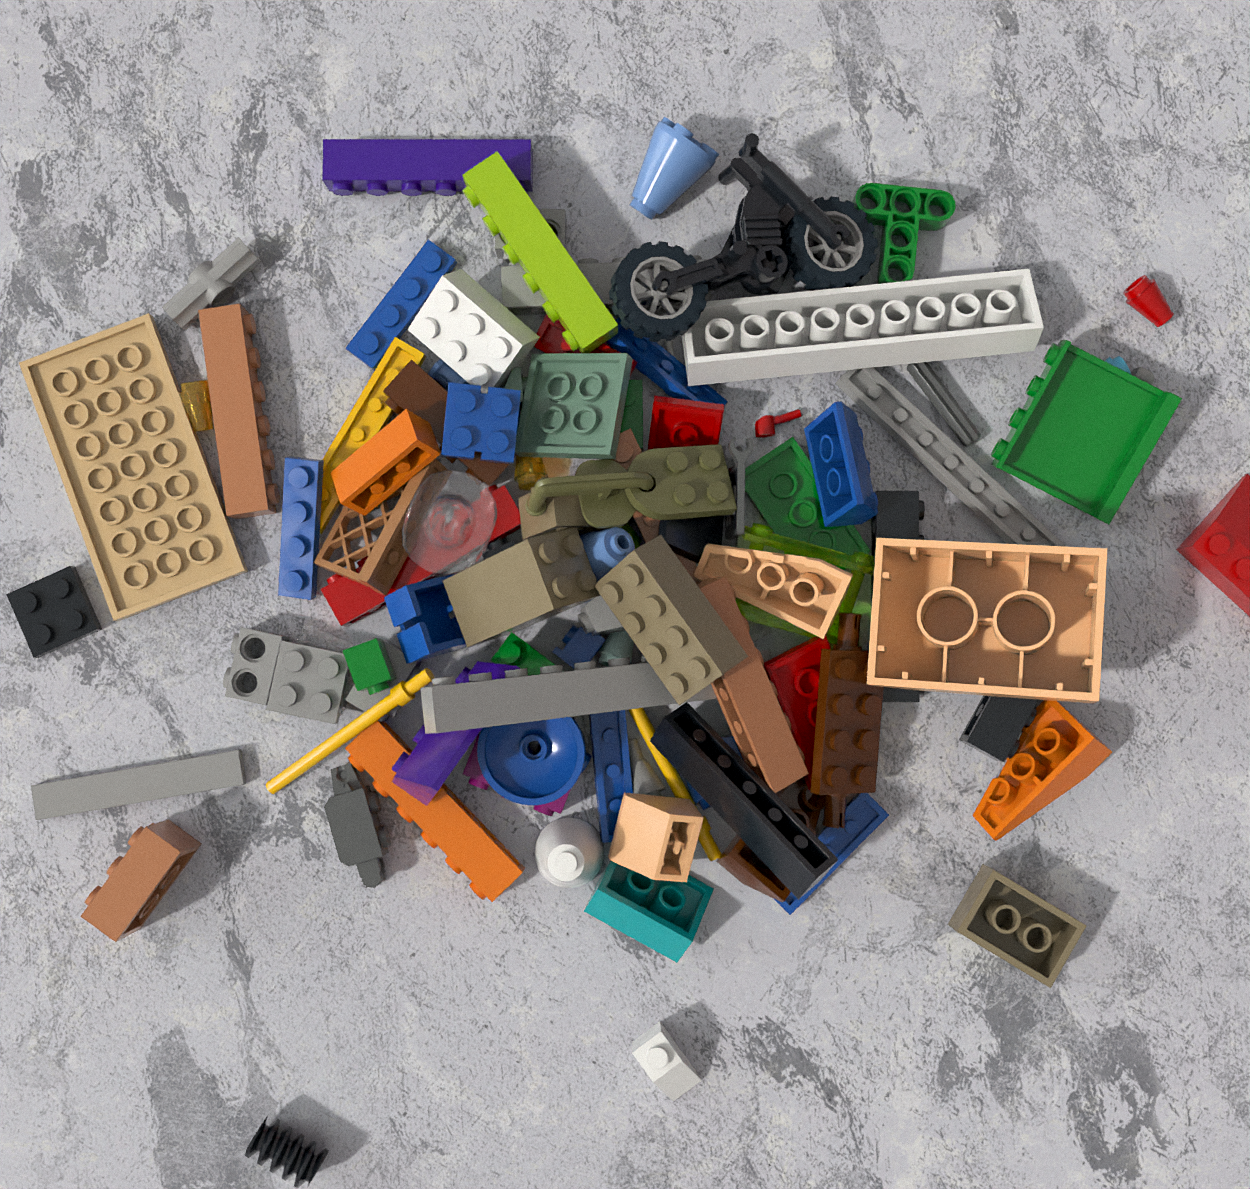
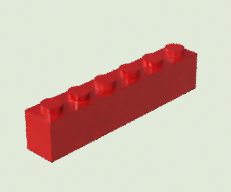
M496 484L481 491L478 494L480 499L470 505L465 501L451 508L448 511L450 516L440 522H437L436 519L426 522L387 595L405 585L433 579L488 548V544L503 539L521 529L520 511L506 486L503 485L498 488ZM368 556L357 562L359 567L356 569V573H360ZM338 574L329 577L326 580L328 585L320 589L341 626L345 627L356 623L386 605L385 595Z

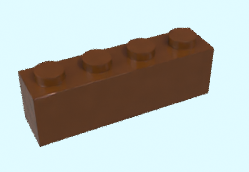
M411 359L383 390L384 394L388 397L384 403L397 415L408 409L429 422L436 441L441 445L439 449L442 452L448 392ZM476 451L473 460L445 457L452 464L456 460L462 463L467 468L463 474L478 487L483 483L490 487L509 465L480 461L482 452Z

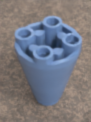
M663 117L655 126L632 192L634 199L630 203V206L650 220H653L656 214L661 215L714 166L715 160L719 156V153L714 149L692 138L694 134L679 123L675 124L666 117Z

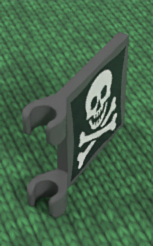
M735 437L730 439L728 451L733 459H729L726 456V446H722L737 510L732 515H725V540H732L744 534L745 462L753 450L754 444L751 438L746 439L745 451H743L741 446L735 447Z

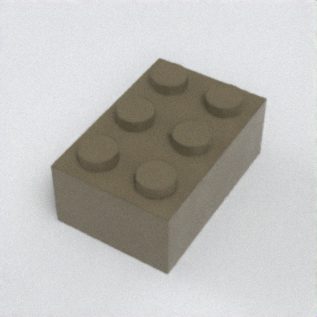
M982 864L948 923L958 933L1049 988L1052 987L1087 926Z

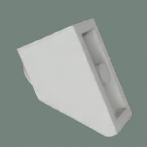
M660 1021L632 1041V1054L652 1082L672 1101H675L702 1081Z

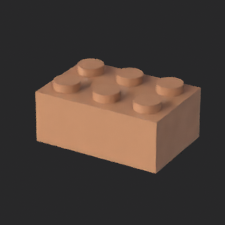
M169 819L152 823L145 828L141 826L129 839L128 845L131 847L125 856L116 858L108 868L106 874L109 875V878L102 887L97 886L88 895L84 902L88 907L80 917L115 942L140 930L202 843Z

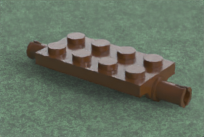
M838 612L837 644H833V649H821L810 792L825 795L822 825L831 828L845 827L847 796L856 793H875L884 687L867 685L869 650L858 646L860 619L862 618V614Z

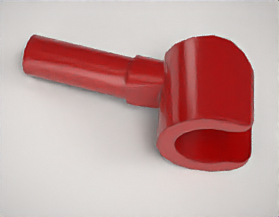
M797 409L782 415L762 416L755 422L756 437L775 436V425L800 418L802 416L801 411Z

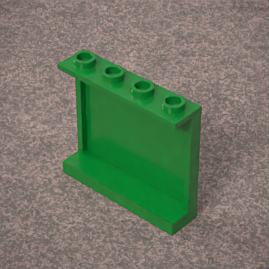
M1060 340L1058 345L1053 343L1043 359V362L1047 365L1041 376L1035 375L1029 383L1025 392L1029 397L1023 408L1017 407L1008 422V426L1012 428L1006 439L1000 438L993 448L991 457L995 459L991 465L1110 525L1182 398L1171 392L1163 391L1072 345L1068 340Z

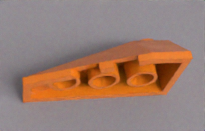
M1044 700L1036 708L1037 713L1033 722L1028 728L1023 727L1022 734L1018 739L1020 745L1012 758H1006L1007 761L998 778L992 779L972 815L995 841L1087 778L1112 753L1095 734L1058 701Z

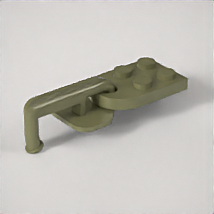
M721 444L649 449L637 455L627 470L612 459L587 460L579 465L575 476L539 479L525 503V509L528 514L540 516L546 511L547 505L545 500L547 497L578 495L584 519L588 524L596 528L622 527L627 524L636 510L656 520L732 515L737 510Z

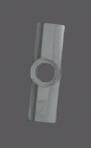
M238 237L213 261H205L198 265L189 275V283L162 308L173 321L186 331L199 319L198 310L223 305L234 294L235 285L261 261Z

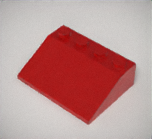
M1245 474L1176 550L1249 617L1250 475Z

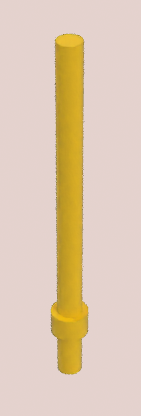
M425 668L407 682L401 681L390 689L388 696L266 783L267 790L271 794L277 793L398 705L404 706L415 698L416 692L435 678L432 671Z
M643 708L629 709L675 798L690 799L695 805L677 770L650 742L655 729ZM703 816L698 840L709 861H713L721 856V852L710 833L712 828L706 816Z

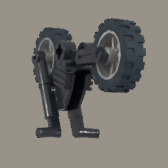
M750 133L746 136L744 145L738 152L741 158L732 159L730 165L718 176L720 183L723 185H728L736 178L748 191L737 209L734 229L732 231V235H734L733 245L715 257L696 263L697 260L691 254L689 256L685 254L682 247L678 245L674 247L668 246V242L659 241L657 245L647 242L638 249H632L621 261L611 279L612 287L609 291V297L614 303L612 310L615 316L619 315L622 320L620 324L626 330L630 328L634 331V336L640 339L643 337L649 338L650 342H659L661 339L671 341L677 336L685 334L698 321L706 307L707 301L705 296L709 291L718 290L732 283H741L742 287L751 294H762L785 272L786 268H791L794 273L792 277L798 283L801 281L806 284L805 288L810 291L815 289L852 287L871 270L870 266L876 260L877 254L874 251L878 247V240L873 235L875 228L872 222L868 223L865 219L867 217L866 213L862 209L858 211L854 208L855 204L851 201L846 200L842 202L839 201V197L830 196L827 200H824V197H819L812 201L814 199L812 196L808 197L775 162L769 161L757 149L759 137L756 134ZM780 223L783 225L781 228L784 230L782 238H785V241L783 243L782 239H780ZM846 238L849 242V245L843 244ZM839 252L851 254L849 263L847 265L843 261ZM830 257L834 261L837 268H831L826 266L828 259ZM773 261H775V263H776V267H775V268H774L773 264L771 263V262H773ZM647 269H652L653 282L640 273ZM634 282H638L647 290L643 293L635 294ZM683 301L680 309L675 312L671 304ZM648 303L650 304L649 311H647L643 307L646 306ZM663 307L667 315L659 316L654 313L656 309L658 310Z

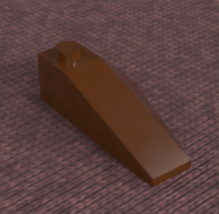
M804 777L775 794L816 835L817 831L815 828L820 812L825 805V795L811 793ZM737 834L716 861L744 885L780 902H784L791 893Z

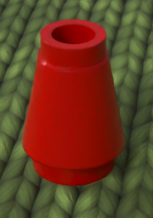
M1143 275L1131 283L1123 292L1127 298L1125 302L1156 327L1162 326L1174 315L1155 279L1150 280L1146 275Z

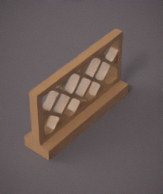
M435 458L380 503L382 515L371 521H368L367 515L364 516L344 506L313 563L387 596L452 472ZM401 494L395 508L389 511L387 501ZM359 516L361 526L348 532L347 526L350 520ZM385 525L379 538L373 542L371 531ZM364 536L366 546L352 553L350 542ZM343 546L345 557L333 563L329 562L334 550ZM368 556L360 573H356L354 562Z

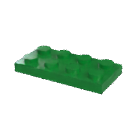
M791 437L745 468V493L776 539L780 540V545L787 554L818 558L845 570L871 552L854 525L825 527L811 462L794 437Z

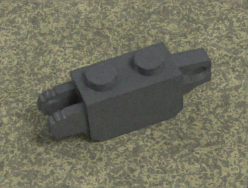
M349 763L331 769L334 796L328 799L324 809L340 862L347 866L356 865L363 885H366V888H376L387 876L382 856L389 852L387 846L391 845V838L387 826H381L377 812L381 811V804L376 791L371 792L369 785H363L356 768Z

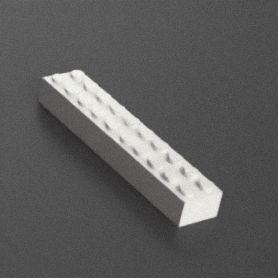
M1030 269L707 301L706 307L698 321L682 335L688 386L1030 352L1035 351L1044 326Z

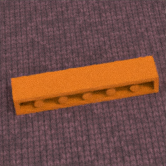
M377 720L345 747L351 754L348 757L350 763L358 771L363 772L366 770L373 777V787L383 797L387 798L390 795L399 805L396 808L398 813L407 822L415 821L423 830L420 833L422 838L432 848L435 849L438 846L447 855L445 858L446 863L457 874L463 872L472 881L469 884L470 888L482 900L487 897L493 902L523 873L525 867L445 783H443L426 806L392 782L396 775V772L392 770L393 765L403 752L410 755L413 750L385 721Z

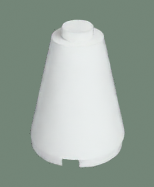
M578 818L557 819L549 823L539 834L535 844V861L540 873L549 882L559 887L575 888L588 883L598 874L604 860V846L599 832L587 821Z

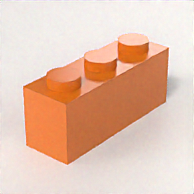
M405 409L330 472L340 504L366 516L437 458L441 451L430 423Z

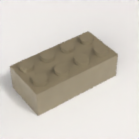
M662 535L634 549L595 584L599 594L679 706L748 657Z

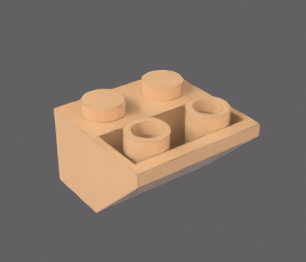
M624 792L608 858L612 862L653 880L687 882L704 817L690 799Z

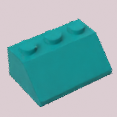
M609 861L584 912L677 963L694 940L714 888L688 875L687 882L653 880Z

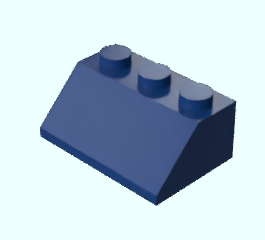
M842 401L834 402L806 426L804 432L825 527L859 525L878 514V499L873 491L870 478V463L866 459L863 446V432L861 427H859L857 415Z

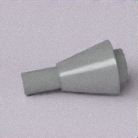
M637 738L629 740L633 793L661 796L660 792L665 790L666 787L648 761L644 759Z

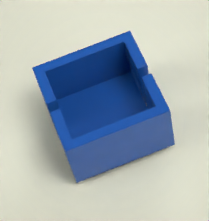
M449 382L441 457L473 460L476 451L482 452L480 461L513 464L521 390L488 387L487 394L481 393V386Z
M455 574L405 585L384 597L393 626H400L402 631L396 635L406 664L467 647L457 618L450 619L448 614L454 610L443 580Z

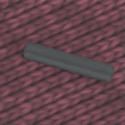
M927 362L908 364L907 371L963 446H970L981 436L980 432Z

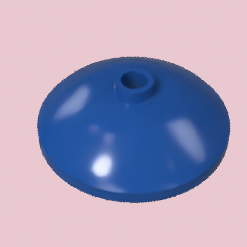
M573 717L484 727L481 729L478 739V763L488 784L502 797L522 805H542L557 800L574 786L584 766L585 742L581 729ZM531 741L539 742L541 751H532L529 743Z

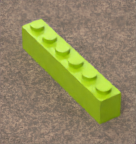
M498 151L464 173L462 176L466 188L462 191L473 208L479 205L486 216L482 220L493 236L497 234L501 236L506 244L502 247L504 253L513 265L519 262L526 272L522 275V278L533 294L539 291L546 301L542 304L544 311L553 323L557 320L560 321L566 330L562 333V336L572 351L579 349L581 353H590L618 334L617 322Z

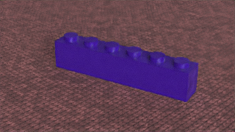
M323 139L322 180L329 192L339 196L353 195V192H367L373 196H384L388 192H401L407 196H419L422 192H436V194L441 196H453L456 192H463L462 190L466 188L462 175L498 151L526 192H533V149L531 139Z

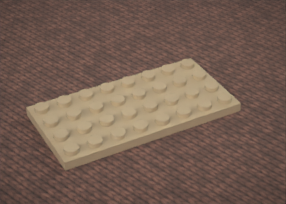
M149 313L19 362L113 621H121L248 572L153 316Z

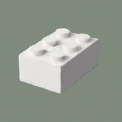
M462 269L442 275L408 328L415 337L470 385L481 386V393L487 394L488 387L504 388L513 368L521 365L540 338Z

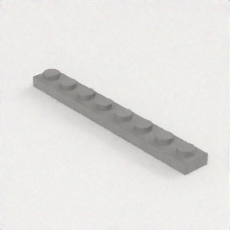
M874 368L847 370L835 383L1007 544L1065 546L1062 541Z

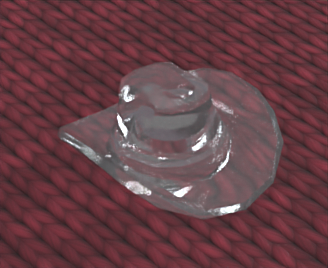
M448 469L430 474L420 484L411 500L402 528V546L411 560L428 572L442 575L456 574L473 566L485 551L497 519V503L488 487L469 473Z

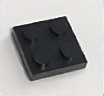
M68 566L6 594L33 658H40L102 630L74 566Z

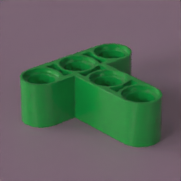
M866 183L857 190L852 201L855 204L854 208L858 211L862 209L866 213L867 217L865 219L868 223L872 222L873 225L882 226L877 275L878 284L910 281L913 278L918 231H938L946 225L956 208L955 200L950 193L937 189L880 183ZM869 198L874 201L876 208L867 209L862 206L860 200ZM895 203H906L910 212L902 213L898 211ZM929 206H939L944 216L938 217L933 215ZM891 236H902L907 246H896ZM892 268L898 269L903 275V280H893L890 278L888 270Z

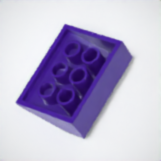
M477 661L472 669L464 667L456 679V684L469 682L470 674L492 672V680L504 679L505 671L521 668L513 665ZM423 724L413 738L417 746L410 755L403 752L393 765L392 770L396 772V775L392 782L427 806L482 728L425 734Z

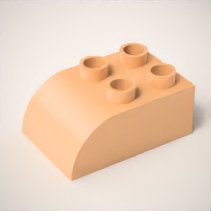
M876 538L867 685L956 694L1080 703L1098 702L1100 697L1108 548Z

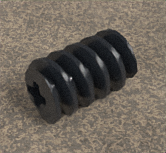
M266 1117L249 1143L245 1156L250 1158L259 1151L257 1164L262 1166L269 1159H272L270 1172L274 1173L283 1166V1180L286 1181L293 1174H296L294 1187L299 1188L306 1181L309 1186L329 1150L325 1148L318 1155H315L317 1144L315 1141H312L304 1148L302 1145L305 1135L300 1134L292 1141L290 1139L292 1127L288 1126L279 1133L280 1120L276 1119L268 1126L266 1125Z

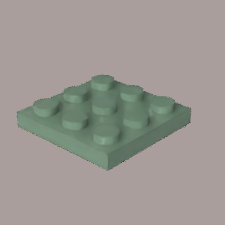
M628 353L532 354L516 436L515 454L519 457L615 460L633 361Z

